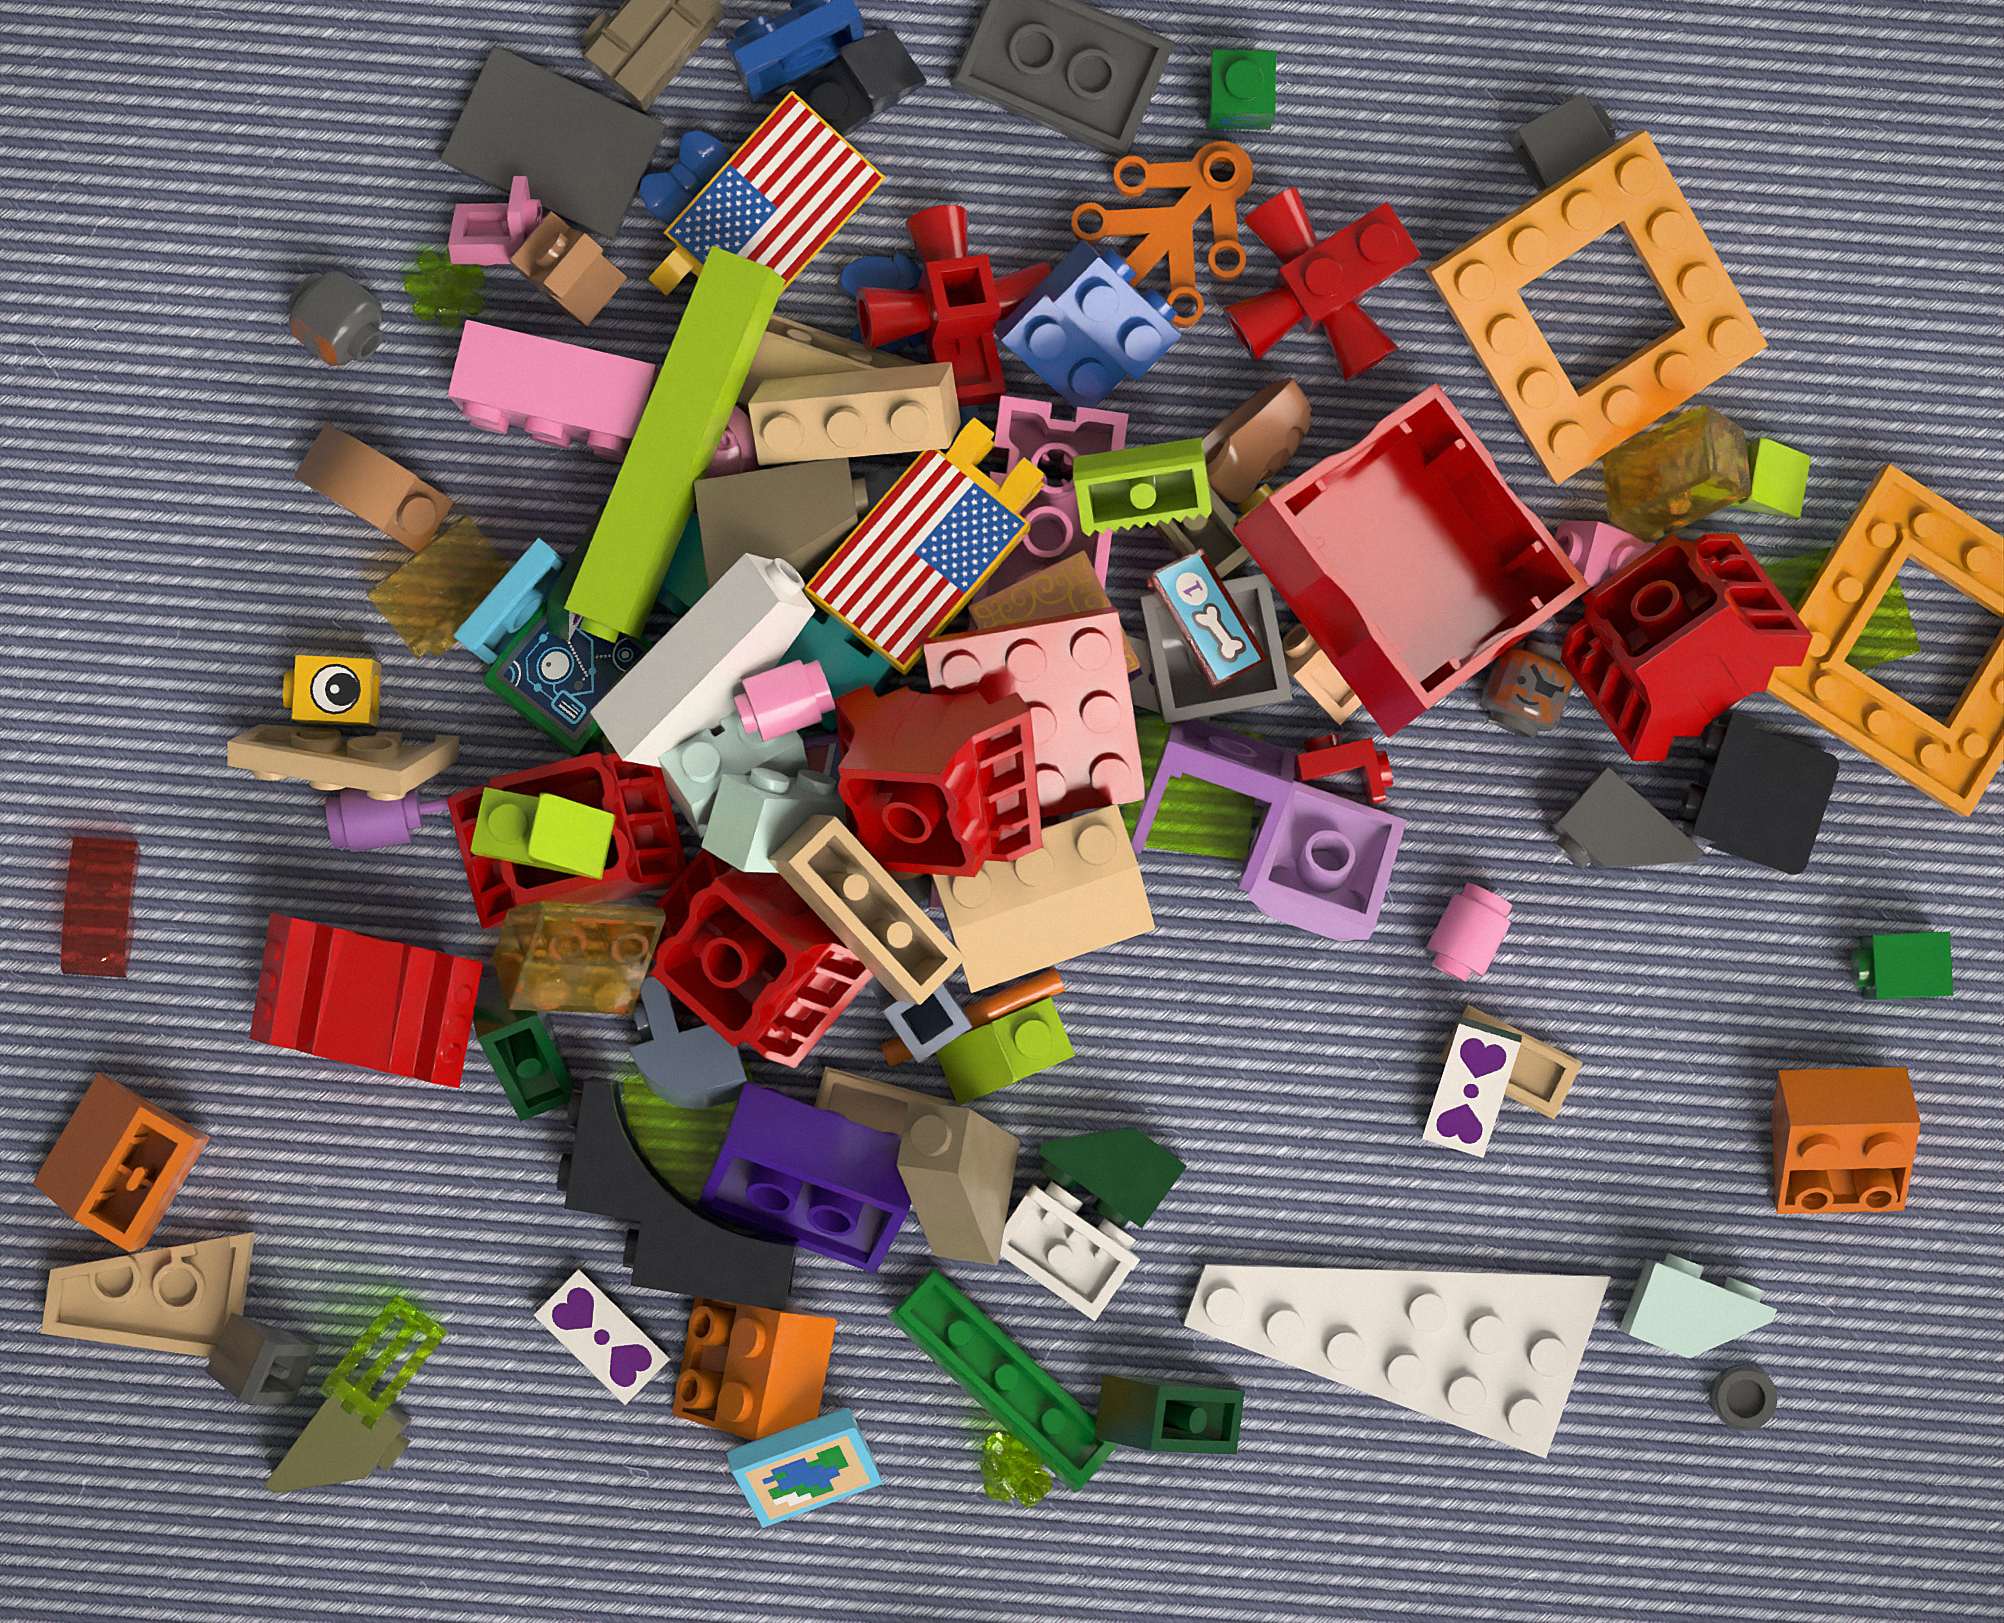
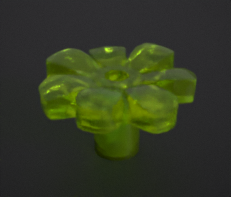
M449 249L445 252L443 261H440L431 250L424 252L418 257L417 262L423 273L422 275H407L404 288L409 295L420 296V299L413 305V312L422 322H430L438 313L442 327L450 329L460 325V310L472 316L480 313L485 302L481 295L472 291V289L483 286L486 282L485 274L479 265L464 268L466 264H451Z
M995 1432L982 1444L981 1448L986 1456L980 1460V1469L983 1475L987 1477L983 1487L990 1498L1007 1503L1017 1496L1024 1507L1031 1508L1036 1506L1051 1491L1052 1478L1050 1474L1041 1469L1045 1465L1029 1450L1026 1451V1447L1010 1432L1005 1436L1002 1433Z

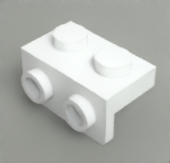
M1051 1181L1045 1191L1033 1183L1005 1223L1000 1255L1096 1321L1130 1270H1133L1140 1261V1258L1130 1251L1136 1240L1105 1218L1097 1228L1078 1215L1077 1212L1083 1202L1053 1181Z

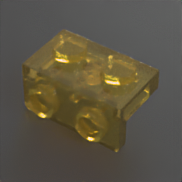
M465 514L366 593L406 642L416 659H419L428 651L436 658L458 642L453 635L511 568L470 517Z

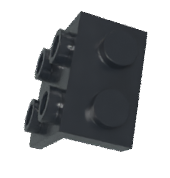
M1735 712L1719 718L1718 724L1713 722L1709 724L1702 740L1698 758L1704 760L1705 763L1698 784L1690 783L1683 797L1678 814V819L1685 821L1682 832L1694 843L1787 875H1798L1807 867L1839 771V761L1830 753L1755 728L1758 720Z

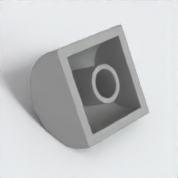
M1265 574L1216 583L1261 658L1257 662L1221 680H1218L1167 592L1140 597L1148 658L1164 725L1292 701L1270 583Z

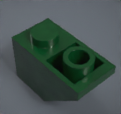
M1133 1126L1044 1140L1036 1150L1038 1154L1047 1159L1040 1168L1044 1174L1069 1192L1073 1190L1077 1183L1084 1186L1099 1197L1091 1208L1121 1230L1124 1229L1129 1221L1142 1229L1187 1167Z

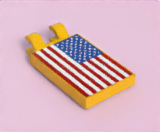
M791 91L664 231V234L677 247L653 272L648 280L667 296L689 271H692L699 278L713 245L774 270L786 280L780 293L781 295L886 177L800 97Z
M975 417L963 428L946 455L939 449L924 450L804 587L806 596L904 676L924 654L922 639L939 636L1030 531V523L1020 516L1019 513L1044 486V482L1041 480L1044 477V473L1025 457L1015 466L1001 487L977 469L976 466L991 451L995 443L991 440L994 433Z

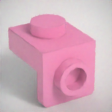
M527 176L513 177L509 203L456 204L448 242L451 264H478L483 266L510 264L508 260L543 219L540 199L530 198Z
M1561 521L1554 536L1556 542L1591 587L1588 589L1589 591L1656 546L1653 542L1599 521Z

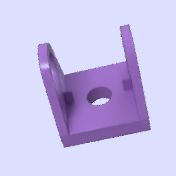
M1201 719L1170 724L1146 793V800L1143 801L1130 840L1134 853L1140 855L1170 775L1181 779L1182 773L1255 797L1254 804L1263 807L1237 886L1238 889L1251 892L1293 785L1296 752Z

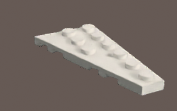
M1204 1264L1185 1315L1183 1326L1546 1458L1610 1276Z

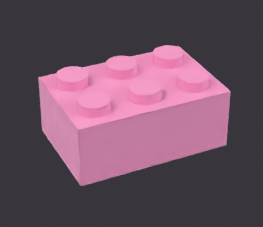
M466 320L448 396L462 411L461 416L470 419L469 425L494 433L507 434L508 426L513 425L524 428V431L531 433V440L563 449L569 448L570 440L587 443V446L594 448L593 454L598 457L623 463L660 372L655 364Z

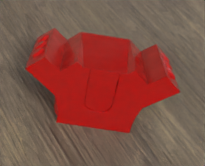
M1673 533L1581 597L1586 604V617L1570 627L1561 650V661L1572 673L1573 678L1632 761H1664L1674 736L1701 737L1704 727L1712 722L1713 718L1754 692H1766L1775 667H1801L1813 635L1737 534L1705 533L1691 543L1686 540H1679L1675 533Z
M866 684L834 699L841 762L838 766L841 777L838 790L842 800L845 802L847 829L885 871L975 878L985 860L1011 862L1043 847L1031 710L1018 692L988 704L978 689L968 694L938 695L913 692L908 686H905L878 698L871 687Z
M595 752L489 778V784L468 788L446 799L482 930L512 927L528 919L554 917L558 914L569 912L571 909L595 903L628 899L644 891L669 889L687 868L661 767L623 761L618 753L602 756L600 752ZM487 787L537 798L543 792L614 814L616 817L602 880L474 855L470 850L484 788Z
M704 848L637 927L643 950L657 962L650 973L732 1047L746 1041L764 1058L793 1068L797 1067L873 976L780 873L742 872Z
M271 912L249 1039L386 1073L411 1077L433 1084L459 1088L483 962L368 933Z

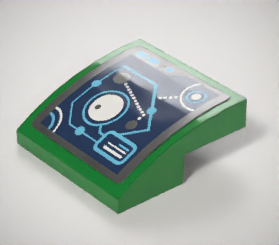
M546 601L497 658L483 678V684L575 758L583 756L605 735L590 711L655 645L642 635L638 639L622 632L619 633L616 643L610 642L579 629L584 617H582L570 640H564L548 633Z

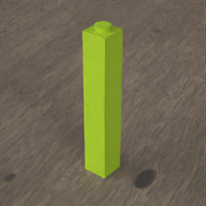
M713 245L711 246L564 609L584 617L579 629L613 643H616L620 632L640 639L696 502L693 481L703 480L707 475L786 281L771 268Z

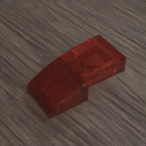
M73 837L62 930L61 971L63 974L127 978L136 923L132 906L141 856V849L137 841Z

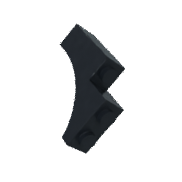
M592 1076L584 1081L583 1090L573 1089L568 1108L567 1127L577 1129L573 1154L563 1153L557 1177V1191L566 1192L564 1209L641 1221L639 1230L629 1229L624 1248L623 1267L633 1269L630 1286L784 1311L790 1302L799 1240L751 1231L729 1223L699 1208L672 1186L652 1164L640 1146L629 1124L622 1103L618 1080Z

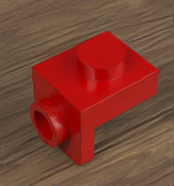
M1341 733L1304 741L1306 753L1295 756L1294 772L1297 782H1306L1359 769L1367 805L1386 801L1384 788L1393 786L1392 771L1385 749L1375 751L1372 738L1343 744Z

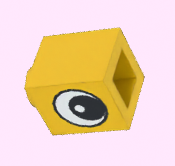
M295 655V670H286L284 675L283 705L285 708H292V719L303 724L378 727L382 664L374 659Z

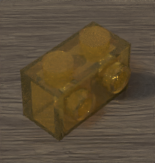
M1707 404L1682 413L1679 418L1646 434L1635 436L1626 444L1602 455L1608 520L1646 544L1752 494L1744 429Z

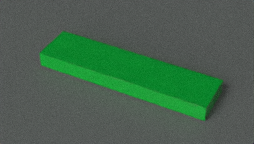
M934 1267L923 1276L887 1316L1074 1493L1086 1484L1118 1447L1119 1444L1095 1439L1096 1419Z

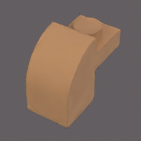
M552 211L546 214L508 260L537 290L573 321L584 326H588L628 278L601 255L604 250L586 233L570 228Z
M328 423L325 424L293 476L333 503L368 522L419 555H422L454 503L453 500L417 478L409 470Z

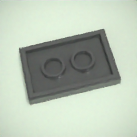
M987 0L951 84L952 88L1118 159H1122L1128 156L1175 47V42L1078 0Z
M494 46L440 160L443 164L508 194L511 193L514 176H527L530 198L540 199L542 210L552 211L558 217L615 242L640 189L641 179L646 176L668 129L666 124Z

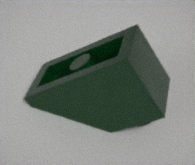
M525 964L481 980L472 1019L476 1036L520 1121L569 1103L573 1089H577L546 1006Z
M1103 1374L1094 1438L1155 1452L1236 1455L1245 1391L1147 1376Z

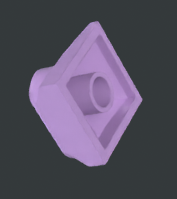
M1293 780V785L1257 879L1247 898L1268 917L1338 941L1369 940L1377 923L1407 820Z

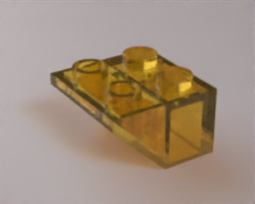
M545 901L508 909L492 958L508 1008L514 1010L631 1015L666 919L664 909Z

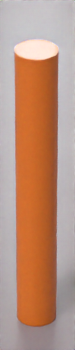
M1054 967L963 1007L972 1025V1028L963 1034L1065 991L1056 968ZM900 1036L880 1044L890 1067L914 1057Z

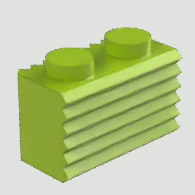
M1202 437L1073 457V479L1082 532L1089 537L1094 530L1103 535L1107 528L1116 533L1120 526L1129 531L1133 524L1142 529L1146 522L1155 527L1159 520L1168 525L1172 518L1181 523L1185 516L1194 521L1198 514L1207 519L1212 512Z

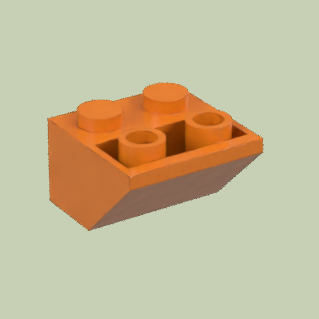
M1907 1067L1778 1070L1772 1108L1774 1198L1777 1214L1904 1211L1921 1125Z
M98 1072L32 1184L71 1218L128 1252L142 1249L147 1245L210 1139V1136L105 1074Z
M695 1296L692 1314L689 1319V1329L680 1375L676 1384L672 1415L753 1441L818 1418L837 1319L792 1306H787L784 1311Z

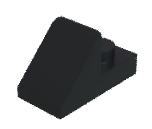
M891 28L842 46L837 50L839 58L837 62L794 89L793 92L844 138L925 85L927 80Z

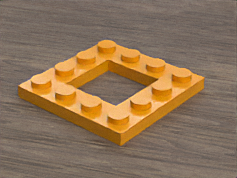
M1643 129L1635 130L1424 269L1549 481L1556 485L1768 346L1648 132ZM1617 224H1620L1677 325L1575 391L1517 290Z
M1891 464L1883 465L1794 609L1795 613L1813 635L1802 666L1775 667L1766 693L1958 816L1969 817L2004 760V625L1943 725L1853 668L1844 660L1906 558L1914 561L2004 620V538Z

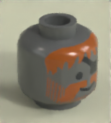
M341 271L327 272L324 275L320 273L311 274L297 286L289 298L287 311L291 314L289 318L291 334L328 365H345L353 359L359 362L364 361L376 351L383 339V332L379 329L383 319L381 303Z
M1526 640L1523 650L1509 648L1495 658L1481 693L1483 706L1491 712L1488 721L1504 730L1530 739H1535L1538 731L1545 732L1555 729L1559 724L1574 686L1572 673L1559 664L1562 653L1540 642Z

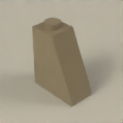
M848 457L693 481L709 590L745 553L771 560L780 558L789 563L804 578L824 566L859 525L858 518L866 517L870 513L865 478L852 480Z
M908 1101L897 1167L934 1256L998 1266L1020 1139L970 1108Z

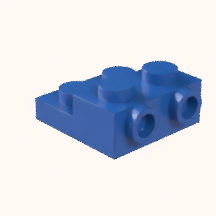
M792 0L790 3L792 10L769 21L766 15L759 16L737 28L733 33L736 39L726 43L729 57L752 101L755 102L838 59L837 50L839 48L863 39L862 17L854 0Z
M1084 239L994 331L1009 349L1075 409L1077 407L1094 409L1128 373L1138 381L1182 336L1170 322L1178 312L1155 289L1150 286L1142 295L1129 283L1137 273L1114 250L1108 247L1100 255Z

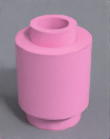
M799 659L743 679L741 683L744 693L733 697L746 734L758 730L763 742L822 721L821 714L835 709L827 680L818 660L803 665Z
M1467 882L1461 895L1453 894L1426 947L1436 955L1432 966L1462 982L1467 981L1470 973L1483 977L1511 924L1506 918L1512 905L1494 893Z

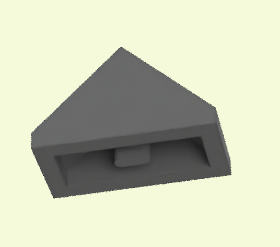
M231 1313L205 1372L234 1397L248 1405L294 1403L320 1344Z

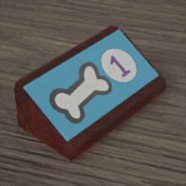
M1203 548L1147 576L1146 582L1212 693L1268 661V657Z

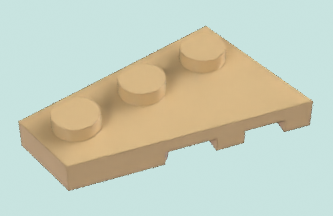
M258 724L227 741V766L252 770V775L262 780H281L293 777L309 780V785L319 790H339L350 787L367 790V796L372 799L384 801L398 800L405 797L408 791L459 761L460 736L436 735L435 742L431 745L415 746L402 745V733L378 731L375 736H362L349 741H341V732L337 729Z
M255 1231L50 1269L41 1334L211 1358L231 1313L243 1316Z

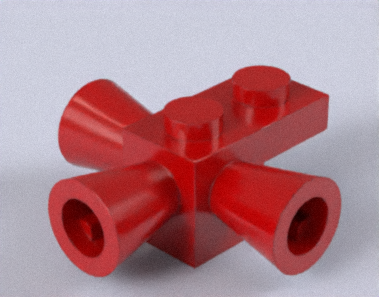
M1297 186L1291 187L1269 199L1243 220L1253 233L1284 264L1283 267L1279 268L1274 281L1277 288L1223 308L1231 329L1245 351L1255 362L1262 358L1299 322L1307 335L1324 326L1345 382L1358 377L1376 366L1399 348L1358 305L1366 292L1418 261L1422 255L1388 201L1321 243L1317 241Z
M940 205L919 211L912 215L905 224L924 265L916 290L858 287L856 292V312L863 345L866 350H871L923 331L930 364L952 362L959 408L999 402L1000 397L1005 396L1007 390L993 335L997 322L1005 321L1052 271L1048 263L1043 261L993 279L988 254L968 256L967 210L964 207Z

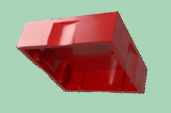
M1437 383L1379 421L1346 451L1328 456L1268 497L1232 529L1388 738L1591 588L1537 515L1520 501L1509 488L1497 469L1491 454Z

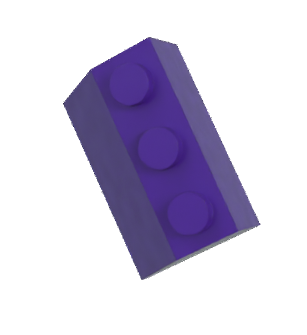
M745 1082L726 1125L697 1206L710 1214L764 1234L799 1240L800 1247L876 1274L912 1203L897 1167L902 1136L892 1132H880L850 1121L839 1112L821 1110L793 1100L779 1090L767 1087L761 1088Z

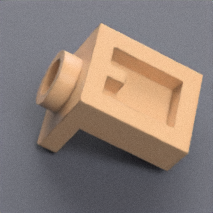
M1300 623L1292 628L1282 641L1287 674L1298 683L1330 719L1341 725L1362 704L1304 625Z

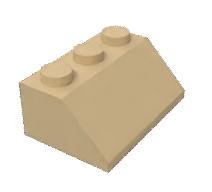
M1117 804L1042 829V848L1011 862L985 860L975 878L930 874L954 946L966 958L961 963L971 993L1155 929L1139 865Z

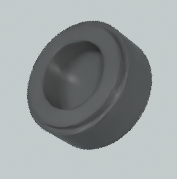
M1744 1364L1730 1366L1721 1371L1711 1385L1710 1404L1713 1412L1723 1423L1734 1429L1749 1431L1762 1427L1771 1419L1777 1407V1391L1773 1381L1766 1373L1753 1366Z

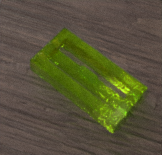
M396 1294L325 1380L319 1393L328 1399L335 1395L343 1401L340 1406L341 1409L349 1415L354 1410L364 1417L361 1423L372 1430L441 1344L448 1331ZM397 1316L407 1321L406 1325L355 1387L345 1381ZM418 1330L422 1332L427 1338L378 1399L373 1402L366 1396L367 1393Z

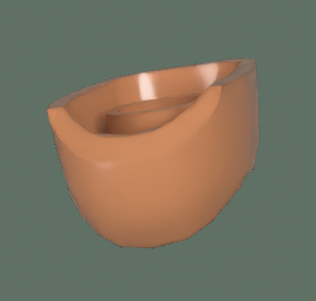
M1292 377L1280 380L1259 390L1202 437L1209 485L1223 502L1242 503L1247 500L1259 481L1268 479L1282 471L1304 440V436H1306L1311 424L1310 412L1312 408Z

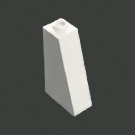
M745 553L590 711L623 761L661 767L658 759L660 755L704 729L709 728L714 737L722 733L719 721L737 711L733 697L744 693L741 680L774 669L816 611L801 590L804 587L802 577L789 563L780 558L771 560Z

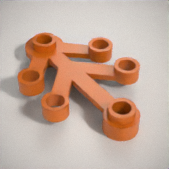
M1215 141L1203 146L1196 153L1194 159L1189 162L1148 164L1143 158L1138 156L1124 157L1114 168L1113 184L1116 190L1125 197L1134 198L1141 196L1148 188L1190 189L1173 207L1105 210L1097 203H1084L1078 206L1072 214L1071 231L1078 241L1081 242L1084 239L1088 244L1098 243L1104 237L1147 235L1125 260L1137 273L1129 283L1136 288L1168 252L1170 294L1167 302L1172 306L1176 299L1188 297L1194 301L1197 308L1193 316L1181 318L1176 315L1170 322L1179 328L1192 327L1201 319L1204 310L1203 298L1196 290L1192 224L1210 206L1214 245L1207 259L1209 272L1220 281H1232L1238 278L1246 264V253L1238 243L1236 201L1246 194L1253 178L1252 162L1241 147L1228 141ZM1216 162H1226L1232 167L1234 175L1226 182H1218L1210 175V167ZM1131 166L1137 167L1143 172L1144 181L1139 186L1129 187L1121 181L1120 174L1122 170ZM1087 213L1095 214L1101 219L1102 227L1096 233H1084L1078 226L1079 218ZM1223 250L1234 252L1238 257V266L1231 271L1221 270L1215 263L1216 254Z

